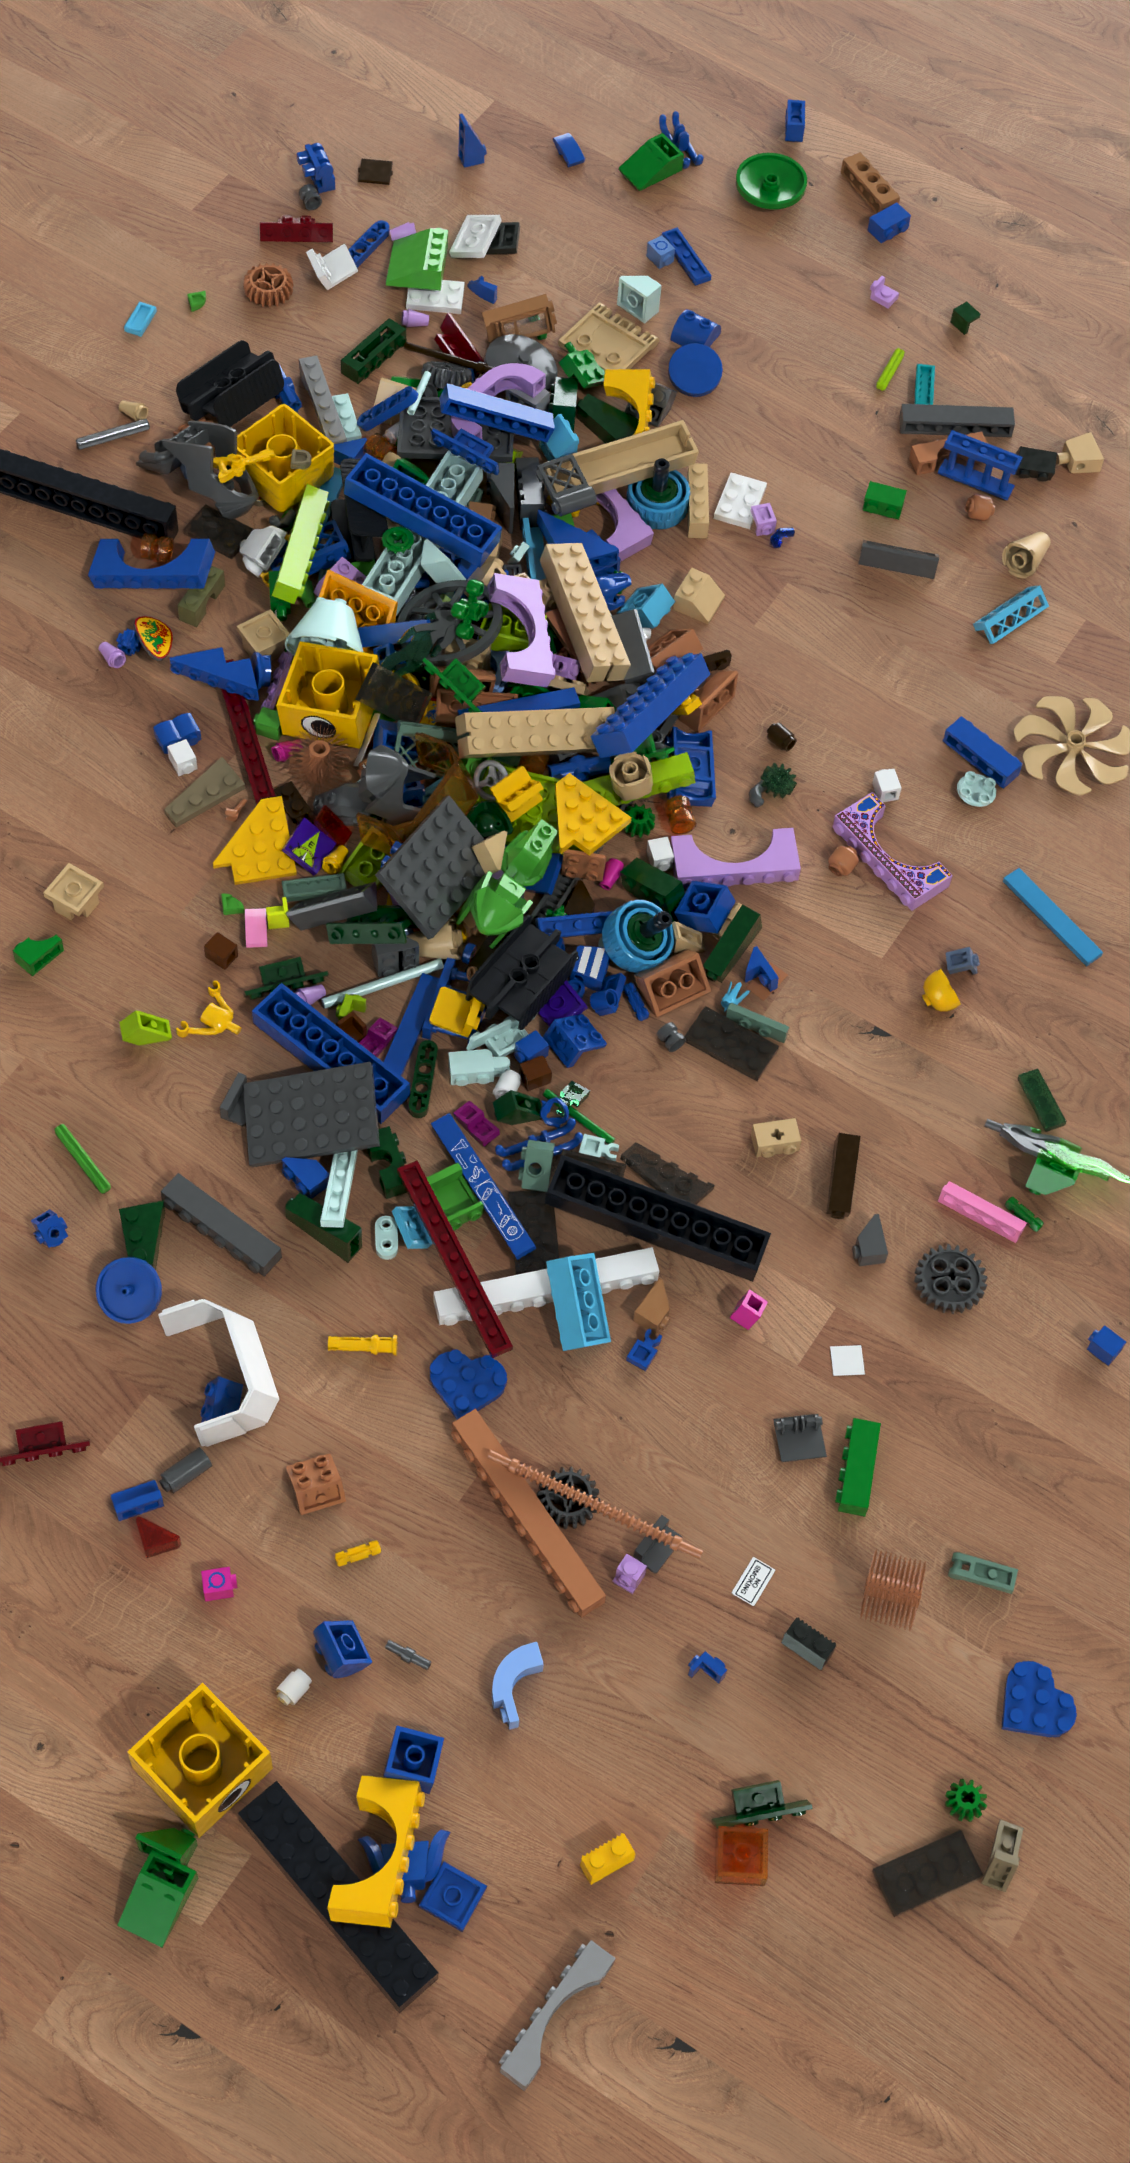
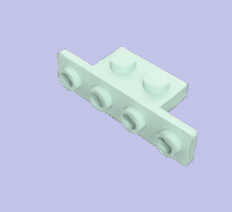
M508 1016L502 1023L498 1025L496 1023L492 1024L482 1033H474L469 1038L470 1041L466 1049L468 1051L485 1044L494 1057H505L515 1052V1043L529 1034L525 1029H518V1020Z

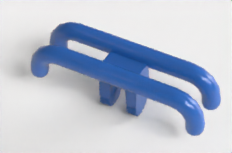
M674 111L672 114L673 138L666 125V116L664 114L660 115L659 125L661 132L680 151L686 150L692 162L700 166L703 163L704 157L702 154L697 155L689 142V134L685 131L684 125L679 122V113ZM688 157L683 158V169H687L690 166L691 161Z
M570 1118L563 1127L547 1132V1130L541 1131V1135L537 1137L530 1135L528 1140L551 1143V1140L571 1132L576 1125V1120ZM577 1132L572 1140L555 1146L553 1156L577 1147L583 1140V1134ZM528 1140L507 1148L497 1145L495 1152L500 1157L519 1153L523 1147H527ZM504 1159L502 1167L506 1171L519 1170L520 1167H524L525 1160L520 1159L510 1162L508 1159Z

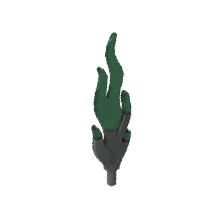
M451 610L435 611L424 616L425 620L433 619L435 622L410 627L397 641V644L406 642L414 635L411 641L403 649L385 657L375 678L361 685V688H373L379 685L389 671L402 661L408 660L405 666L391 674L388 684H393L398 677L418 669L423 664L422 660L427 658L433 644L441 637V640L430 654L431 658L436 657L441 650L450 645L454 640L456 628L461 620L454 618L451 615Z

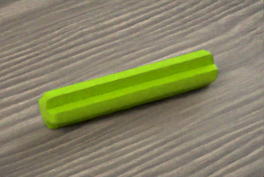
M897 348L877 381V389L881 391L886 389L904 357V350Z

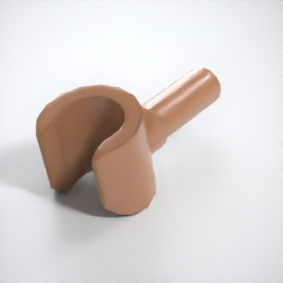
M243 799L235 809L227 807L225 820L236 822L239 812L247 803V800Z

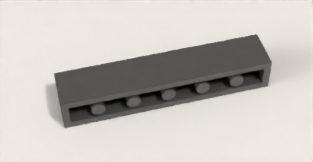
M902 404L899 415L900 434L949 435L951 430H954L964 435L982 431L985 437H1012L1015 427L1013 407Z
M178 1173L161 1190L162 1201L164 1200V1206L168 1210H175L186 1223L191 1222L202 1235L210 1236L218 1247H225L236 1260L244 1261L252 1272L260 1273L265 1277L282 1258L279 1246Z

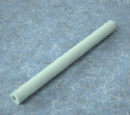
M436 959L416 966V968L413 967L322 998L321 1002L324 1009L343 1003L345 994L364 996L421 976L422 973L428 974L443 969L444 965L441 959Z

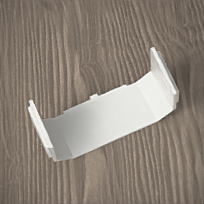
M205 1299L191 1300L162 1310V1313L158 1314L166 1336L225 1318L248 1388V1392L239 1410L194 1425L201 1446L208 1447L246 1434L247 1431L268 1423L279 1401V1396L254 1322Z

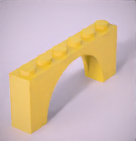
M605 369L604 389L606 396L617 397L627 401L639 414V423L633 435L649 431L648 422L652 421L650 405H653L654 401L651 390L655 388V377H652L650 369Z
M362 1775L356 1795L359 1810L375 1814L384 1819L397 1835L396 1846L386 1865L373 1876L353 1884L333 1885L327 1908L331 1921L390 1928L392 1919L396 1918L398 1914L397 1898L398 1895L403 1893L404 1880L402 1878L403 1874L408 1872L409 1850L412 1851L414 1848L415 1838L413 1832L414 1829L419 1827L420 1814L418 1812L419 1807L424 1806L425 1792L421 1791L419 1781Z

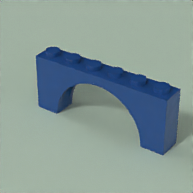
M100 539L88 576L94 588L204 589L215 550L210 539H191L187 548L173 561L156 568L138 569L124 563L125 551L119 539Z

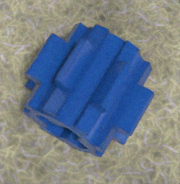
M124 630L123 634L119 633L116 640L118 642V649L128 656L134 655L135 651L139 652L142 646L135 630Z

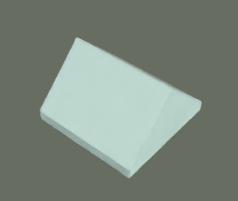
M428 539L424 541L421 566L436 584L451 580H466L444 553Z

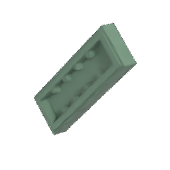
M344 873L282 881L283 895L286 897L287 902L308 900L347 889Z
M730 1003L727 1008L726 1020L736 1023L744 1029L753 1030L763 1037H769L785 1043L789 1026L734 1003Z

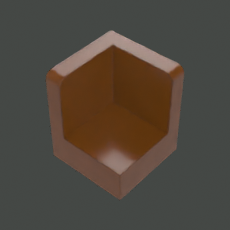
M219 932L204 945L205 957L224 970L238 957L237 944Z
M354 1011L336 1023V1026L358 1043L367 1035L366 1024Z
M539 1056L519 1065V1075L527 1092L551 1083L552 1071L544 1056Z

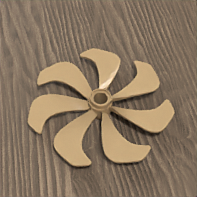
M1058 696L1043 697L1036 707L1050 709L1055 712L1060 718L1067 736L1046 719L1036 715L1025 716L1016 725L1013 732L1017 742H1020L1029 734H1037L1062 743L1042 744L1028 748L1023 754V762L1029 775L1042 780L1043 763L1049 758L1065 752L1067 756L1060 765L1055 779L1061 789L1080 796L1091 792V788L1080 782L1076 775L1075 757L1080 754L1094 777L1102 784L1110 785L1127 777V765L1121 767L1108 766L1083 750L1084 747H1089L1117 755H1127L1130 753V729L1124 725L1120 734L1115 738L1098 742H1086L1087 736L1111 722L1113 715L1110 709L1098 699L1084 698L1083 702L1090 709V718L1081 732L1075 730V707L1070 699Z

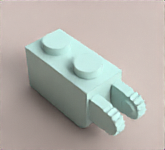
M488 1049L448 1052L451 1085L465 1086L473 1083L487 1084L494 1082V1077H500L506 1070H510V1059L506 1056L493 1057L492 1052Z

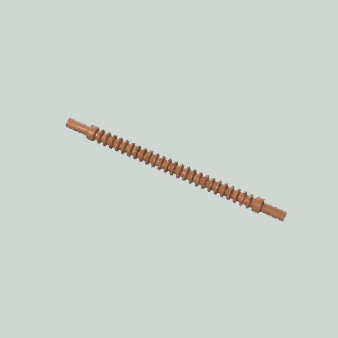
M490 1450L487 1456L488 1459L507 1467L509 1472L513 1474L517 1472L518 1476L524 1475V1479L530 1478V1482L536 1481V1485L541 1483L543 1488L547 1486L548 1490L551 1491L553 1489L555 1494L560 1492V1496L566 1495V1499L572 1498V1502L578 1501V1504H584L585 1508L589 1506L591 1511L597 1510V1514L602 1512L603 1517L608 1515L609 1519L614 1518L616 1523L620 1521L621 1525L627 1524V1528L633 1527V1531L639 1530V1534L645 1533L646 1537L650 1535L652 1540L656 1538L658 1543L662 1541L664 1546L668 1544L672 1550L677 1551L679 1549L698 1559L703 1554V1550L682 1541V1537L677 1535L673 1537L671 1532L666 1534L665 1529L660 1531L658 1526L654 1528L653 1524L648 1525L647 1521L641 1522V1518L635 1519V1515L629 1516V1512L623 1513V1510L620 1509L618 1511L616 1506L610 1507V1503L605 1505L604 1500L599 1502L597 1497L593 1499L592 1495L587 1496L586 1492L581 1493L580 1489L574 1490V1486L568 1487V1483L562 1484V1480L557 1482L555 1477L551 1479L550 1475L545 1476L543 1471L538 1473V1469L532 1470V1466L526 1467V1463L520 1464V1460L516 1458L509 1459L493 1450Z

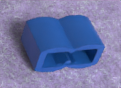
M191 713L181 714L173 720L161 722L153 727L154 736L164 754H168L167 746L186 739L189 745L193 746L202 739L201 731Z

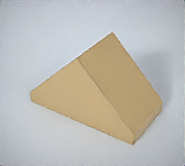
M506 831L492 835L472 847L485 874L488 871L495 873L501 870L507 837Z
M676 921L672 923L674 931L673 955H677L687 949L697 953L706 951L701 932Z

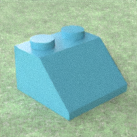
M663 583L641 587L635 590L616 614L637 609L642 627L653 629L660 624L661 618L670 612V608L675 603V600Z

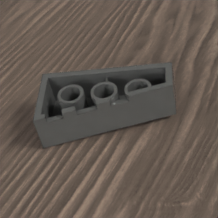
M539 457L516 458L515 475L520 530H522L523 518H529L530 528L539 527L537 524V511L547 512L544 510L546 505L545 495H543L544 483L543 481L539 482L535 474L537 465H540Z

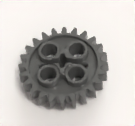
M950 1244L947 1245L946 1250L939 1245L937 1252L931 1248L929 1254H923V1260L919 1259L914 1282L918 1283L916 1290H923L920 1298L927 1297V1305L932 1302L935 1303L934 1310L941 1306L942 1313H945L947 1308L950 1309L952 1314H954L956 1308H958L960 1313H963L965 1307L971 1310L973 1304L977 1305L980 1300L979 1298H983L987 1287L985 1282L988 1278L986 1275H983L986 1268H979L982 1261L973 1260L975 1253L968 1256L967 1248L961 1252L959 1251V1245L955 1247V1250L951 1249ZM934 1267H940L943 1271H938ZM956 1267H962L965 1271H960ZM936 1287H942L945 1291H939ZM958 1287H964L967 1291H961Z

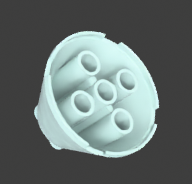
M317 597L316 602L286 638L285 648L295 656L299 642L302 641L364 652L353 609L347 606V602L343 599L336 598L333 601Z

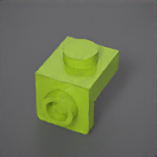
M345 994L342 1005L337 1007L336 1017L340 1020L353 1010L365 1013L367 1009L366 999L359 995Z

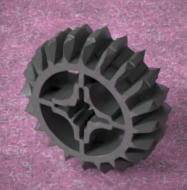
M426 362L423 364L421 376H423L425 371L431 373L428 383L433 384L436 388L444 389L447 383L461 387L463 384L472 381L470 369L450 362Z
M572 1466L569 1467L568 1472H565L563 1467L560 1468L559 1474L555 1470L551 1471V1479L555 1477L557 1482L562 1480V1484L568 1483L570 1488L577 1485L586 1492L587 1496L592 1495L593 1499L599 1495V1489L594 1488L596 1486L595 1480L589 1481V1473L582 1476L581 1468L577 1473L573 1472ZM539 1484L541 1491L537 1492V1497L552 1519L555 1520L557 1526L563 1523V1528L566 1530L568 1524H572L573 1529L577 1528V1522L584 1526L586 1519L592 1520V1513H597L595 1509L591 1511L589 1506L587 1508L583 1507L576 1512H571L572 1508L581 1507L578 1501L572 1502L571 1498L569 1506H567L566 1495L560 1496V1492L555 1494L552 1491L553 1489L549 1491L547 1486L543 1488L542 1484ZM551 1501L554 1502V1504L560 1505L563 1511H560L556 1507H554Z

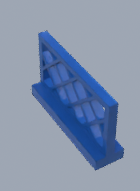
M335 519L322 524L323 527L320 536H318L320 537L319 541L321 538L328 540L325 544H317L316 548L320 550L315 551L313 560H309L312 561L309 573H307L309 575L319 572L320 569L334 566L341 557H344L346 560L352 558L348 545ZM334 527L332 534L325 533L326 530ZM287 540L274 559V562L270 565L272 571L280 570L281 565L276 566L279 562L282 563V557L288 544Z

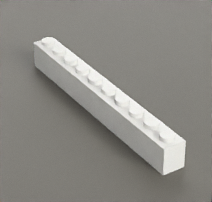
M653 1247L596 1259L602 1294L619 1288L623 1290L629 1289L638 1284L649 1285L658 1280L659 1268ZM547 1269L480 1282L497 1316L502 1314V1312H518L526 1307H542L546 1303L554 1302ZM456 1287L434 1292L433 1301L439 1325L445 1324L450 1326L458 1323V1321H472Z

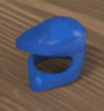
M626 573L595 576L609 611L622 606L625 603V597L623 595L618 596L617 594L631 585L630 576Z

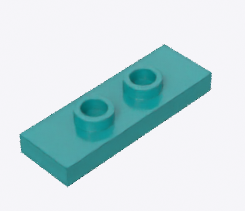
M917 364L914 404L933 405L934 365Z

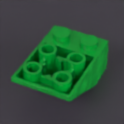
M661 133L646 141L618 170L641 191L682 171L684 154Z
M151 1850L138 1875L117 1926L163 1948L199 1879L197 1871Z

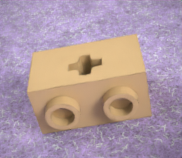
M796 1118L753 1124L751 1137L756 1157L763 1156L769 1158L775 1154L784 1153L789 1155L799 1151L801 1138Z

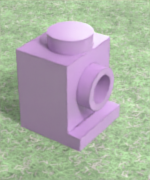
M553 654L552 662L553 668L556 670L555 675L576 680L580 672L579 661Z
M626 1554L617 1567L616 1575L612 1582L633 1594L644 1578L647 1566Z

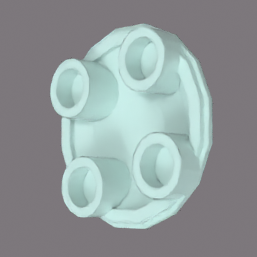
M968 771L957 783V792L959 797L971 806H987L996 797V782L992 778Z

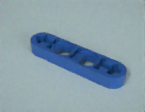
M380 220L375 222L348 249L357 268L389 236L390 225L386 221ZM372 238V239H375L376 241H374V242H368L367 239ZM363 249L365 252L358 253L356 250Z
M411 386L405 387L362 413L357 420V425L364 431L371 430L413 405L418 399V392Z

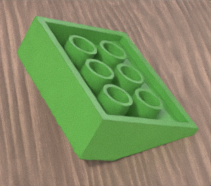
M429 228L394 240L386 286L441 291L448 250V230Z

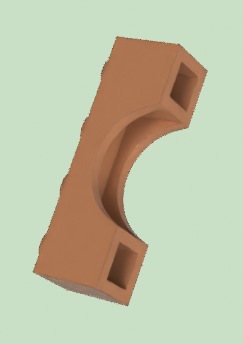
M982 431L967 434L969 437L987 443ZM947 439L916 444L911 447L909 460L916 475L934 472L936 463L944 457H949L950 450L944 448ZM957 454L958 458L967 462L968 457Z

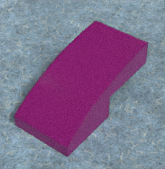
M380 1017L368 1029L367 1035L359 1044L378 1057L394 1037L398 1028Z
M468 1101L453 1113L464 1129L483 1147L500 1135L499 1129L487 1120L484 1112L471 1101Z

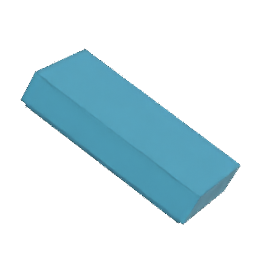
M139 301L124 326V332L142 337L156 314L157 308Z

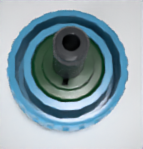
M663 458L655 461L653 477L629 484L626 494L629 506L652 529H668L676 526L686 517L691 492L688 481L677 470L669 472L670 463Z
M633 900L619 906L609 914L602 929V941L608 956L618 967L633 973H639L658 966L667 959L674 946L671 915L654 903L646 900Z

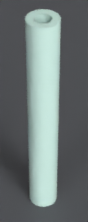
M425 371L416 390L419 396L416 402L409 406L407 410L409 415L415 414L431 377L429 371Z

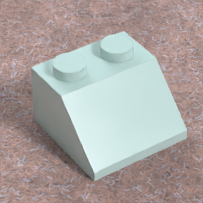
M621 276L619 278L617 305L645 324L659 312L662 285L649 276Z

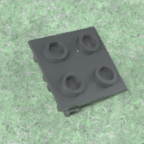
M819 1414L773 1419L781 1462L827 1457L821 1429L823 1421Z

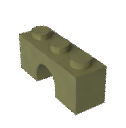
M211 566L204 589L189 588L178 604L180 621L194 627L199 625L206 615V605L209 597L217 599L225 587L223 570Z

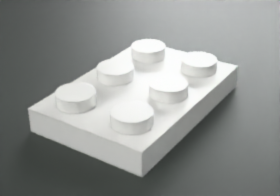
M467 215L450 249L451 258H484L502 221L500 215Z
M443 280L441 291L408 288L406 309L461 314L465 282Z
M730 473L713 519L750 529L754 520L751 514V506L760 505L767 483Z

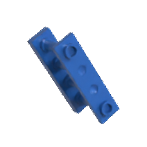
M951 430L944 444V448L950 450L949 459H944L937 474L1008 501L1015 485L1008 483L1010 475L1016 474L1023 457ZM957 454L968 457L966 466L956 463ZM975 460L986 464L984 473L973 469ZM993 467L1003 471L1001 480L991 476Z
M447 958L422 1027V1038L431 1040L433 1033L441 1032L467 1039L469 1043V1038L474 1033L479 1032L487 1008L486 1005L483 1012L479 1011L477 1017L481 1018L477 1030L472 1029L468 1038L432 1025L429 1022L441 987H447L463 994L467 993L454 989L450 985L451 981L456 979L470 982L465 972L458 971V968H455L456 959Z

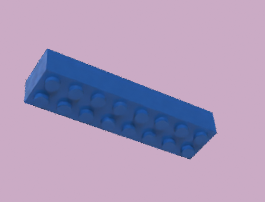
M365 453L345 479V495L479 568L500 542L502 526Z
M688 653L683 657L677 658V656L668 658L666 663L659 667L653 676L646 679L647 682L636 689L637 692L629 696L624 704L617 707V711L606 718L607 721L596 728V731L590 737L600 758L632 753L710 675L702 653L694 655L693 653Z
M279 984L252 1010L253 1024L313 1071L371 1062L373 1065L377 1119L380 1124L410 1096V1083L284 984Z

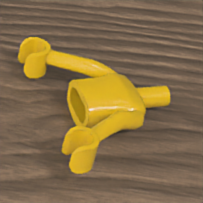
M214 980L212 982L216 989L208 987V993L216 998L220 1007L210 1003L200 1018L202 1023L211 1028L189 1027L186 1021H181L180 1023L184 1030L176 1028V1033L179 1037L184 1038L188 1034L217 1035L226 1029L236 1035L240 1033L242 1028L232 1022L234 1012L220 994L221 987L218 981Z

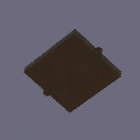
M362 158L361 166L358 168V182L390 185V178L393 175V161Z

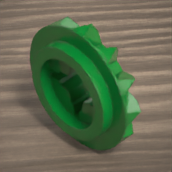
M392 527L386 530L382 536L383 547H386L388 552L394 551L395 555L397 552L404 554L406 550H411V546L414 544V536L404 527ZM402 539V543H400V542L395 543V540L398 541V540Z

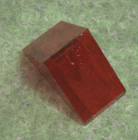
M323 805L314 820V826L336 842V847L339 845L345 846L353 833L327 805Z
M138 1516L136 1518L146 1558L180 1548L181 1540L179 1535Z

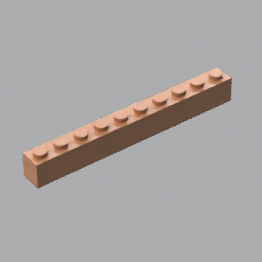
M474 1409L452 1422L451 1436L456 1444L462 1445L466 1459L470 1463L473 1462L477 1467L476 1472L480 1479L487 1481L493 1498L495 1500L499 1499L502 1503L504 1514L514 1520L516 1531L521 1537L525 1536L529 1542L528 1547L534 1556L538 1555L541 1559L543 1570L547 1575H552L558 1592L560 1594L564 1593L568 1598L567 1603L572 1612H577L582 1618L603 1605L606 1594L522 1475L518 1476L517 1472L515 1474L509 1472L507 1467L487 1458L490 1450H493L510 1459L478 1411Z

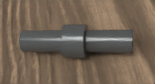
M388 1640L385 1649L400 1656L401 1660L408 1664L412 1662L425 1670L430 1668L432 1662L416 1654L415 1650L408 1646L404 1648Z

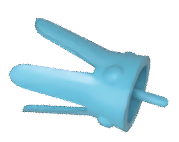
M730 982L728 991L721 1001L722 1007L725 1008L724 1011L727 1010L730 1003L738 1005L749 994L750 991L747 990L736 999L742 986L741 982L737 983L731 991L732 982Z

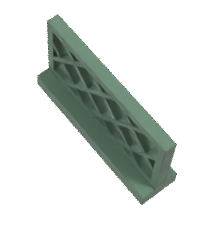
M398 720L394 751L398 752L401 756L405 754L410 760L408 765L416 768L415 763L425 757L430 763V766L425 771L434 773L435 777L442 778L447 774L455 778L457 773L455 769L459 767L460 762L452 767L447 758L456 751L459 754L458 746H455L454 743L458 744L457 740L469 736V732L457 736L455 728ZM402 735L409 736L414 741L406 749L400 744ZM424 739H430L434 746L424 752L419 743ZM444 742H450L454 749L444 755L439 746ZM417 745L422 754L412 761L407 752ZM437 748L442 757L432 764L427 755ZM445 760L450 769L440 773L435 766Z

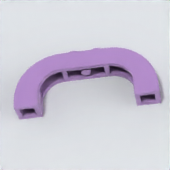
M503 364L492 368L483 376L477 378L466 389L490 396H496L504 390L516 389L534 398L546 388V374L526 364ZM451 416V430L454 437L462 428L482 439V427L480 425Z

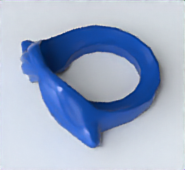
M555 1097L548 1101H541L540 1117L546 1125L558 1129L561 1124H564L569 1119L568 1107L561 1099ZM555 1102L563 1107L565 1113L563 1118H547V1114Z

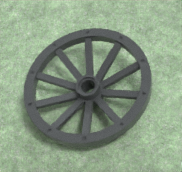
M451 580L424 589L405 605L397 622L409 621L413 614L432 616V612L451 610L453 604L459 601L464 591L466 592L469 580ZM484 585V592L480 597H477V600H487L492 605L493 611H488L485 617H481L493 618L488 631L471 623L474 627V633L482 638L466 648L463 640L456 635L455 640L461 650L459 652L441 655L442 650H439L437 646L434 655L419 651L427 640L417 641L413 646L409 642L399 644L408 657L426 665L422 661L424 658H427L435 666H448L455 658L461 663L468 661L486 650L497 638L503 623L501 605L489 601L488 588ZM455 592L450 602H443L439 596L444 593ZM432 598L437 604L435 609L420 608L422 604ZM433 616L429 617L430 623L435 622V620H433ZM441 637L437 639L436 645H437V644L439 643V641L441 640Z

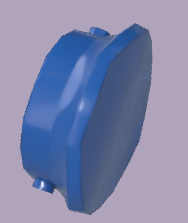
M253 652L251 664L257 689L269 687L271 682V655Z

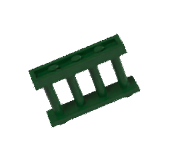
M377 905V911L347 918L346 922L326 923L330 944L407 943L405 929L418 928L400 905Z

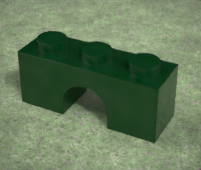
M390 1126L378 1129L379 1147L367 1148L371 1162L386 1160L391 1164L388 1168L379 1170V1183L386 1199L407 1193L397 1173V1168L407 1163L403 1151L399 1152L397 1134H392Z

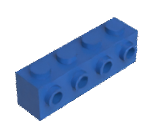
M961 716L946 729L943 742L987 777L994 779L1001 788L1004 789L1019 776L1023 763L1017 757L1008 753L1001 745L990 739L986 733L976 728L972 722L967 721Z

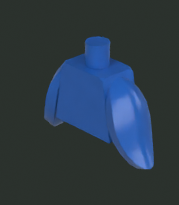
M445 1830L438 1831L433 1837L430 1846L429 1841L414 1842L413 1850H409L408 1872L404 1873L402 1878L404 1880V1888L401 1902L412 1903L416 1901L415 1890L425 1889L426 1882L432 1881L437 1875L442 1863L445 1844L451 1832ZM366 1835L358 1839L367 1855L373 1874H376L391 1858L396 1843L381 1844L380 1850L378 1844L370 1836Z

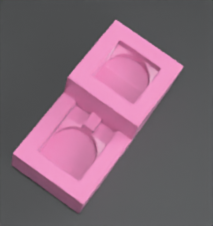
M266 908L245 909L246 948L267 947Z

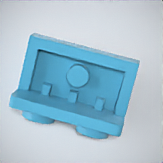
M396 1206L392 1210L407 1249H428L433 1244L414 1206Z

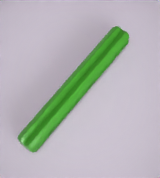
M64 1124L57 1126L54 1129L55 1134L99 1192L105 1194L111 1189L110 1183Z

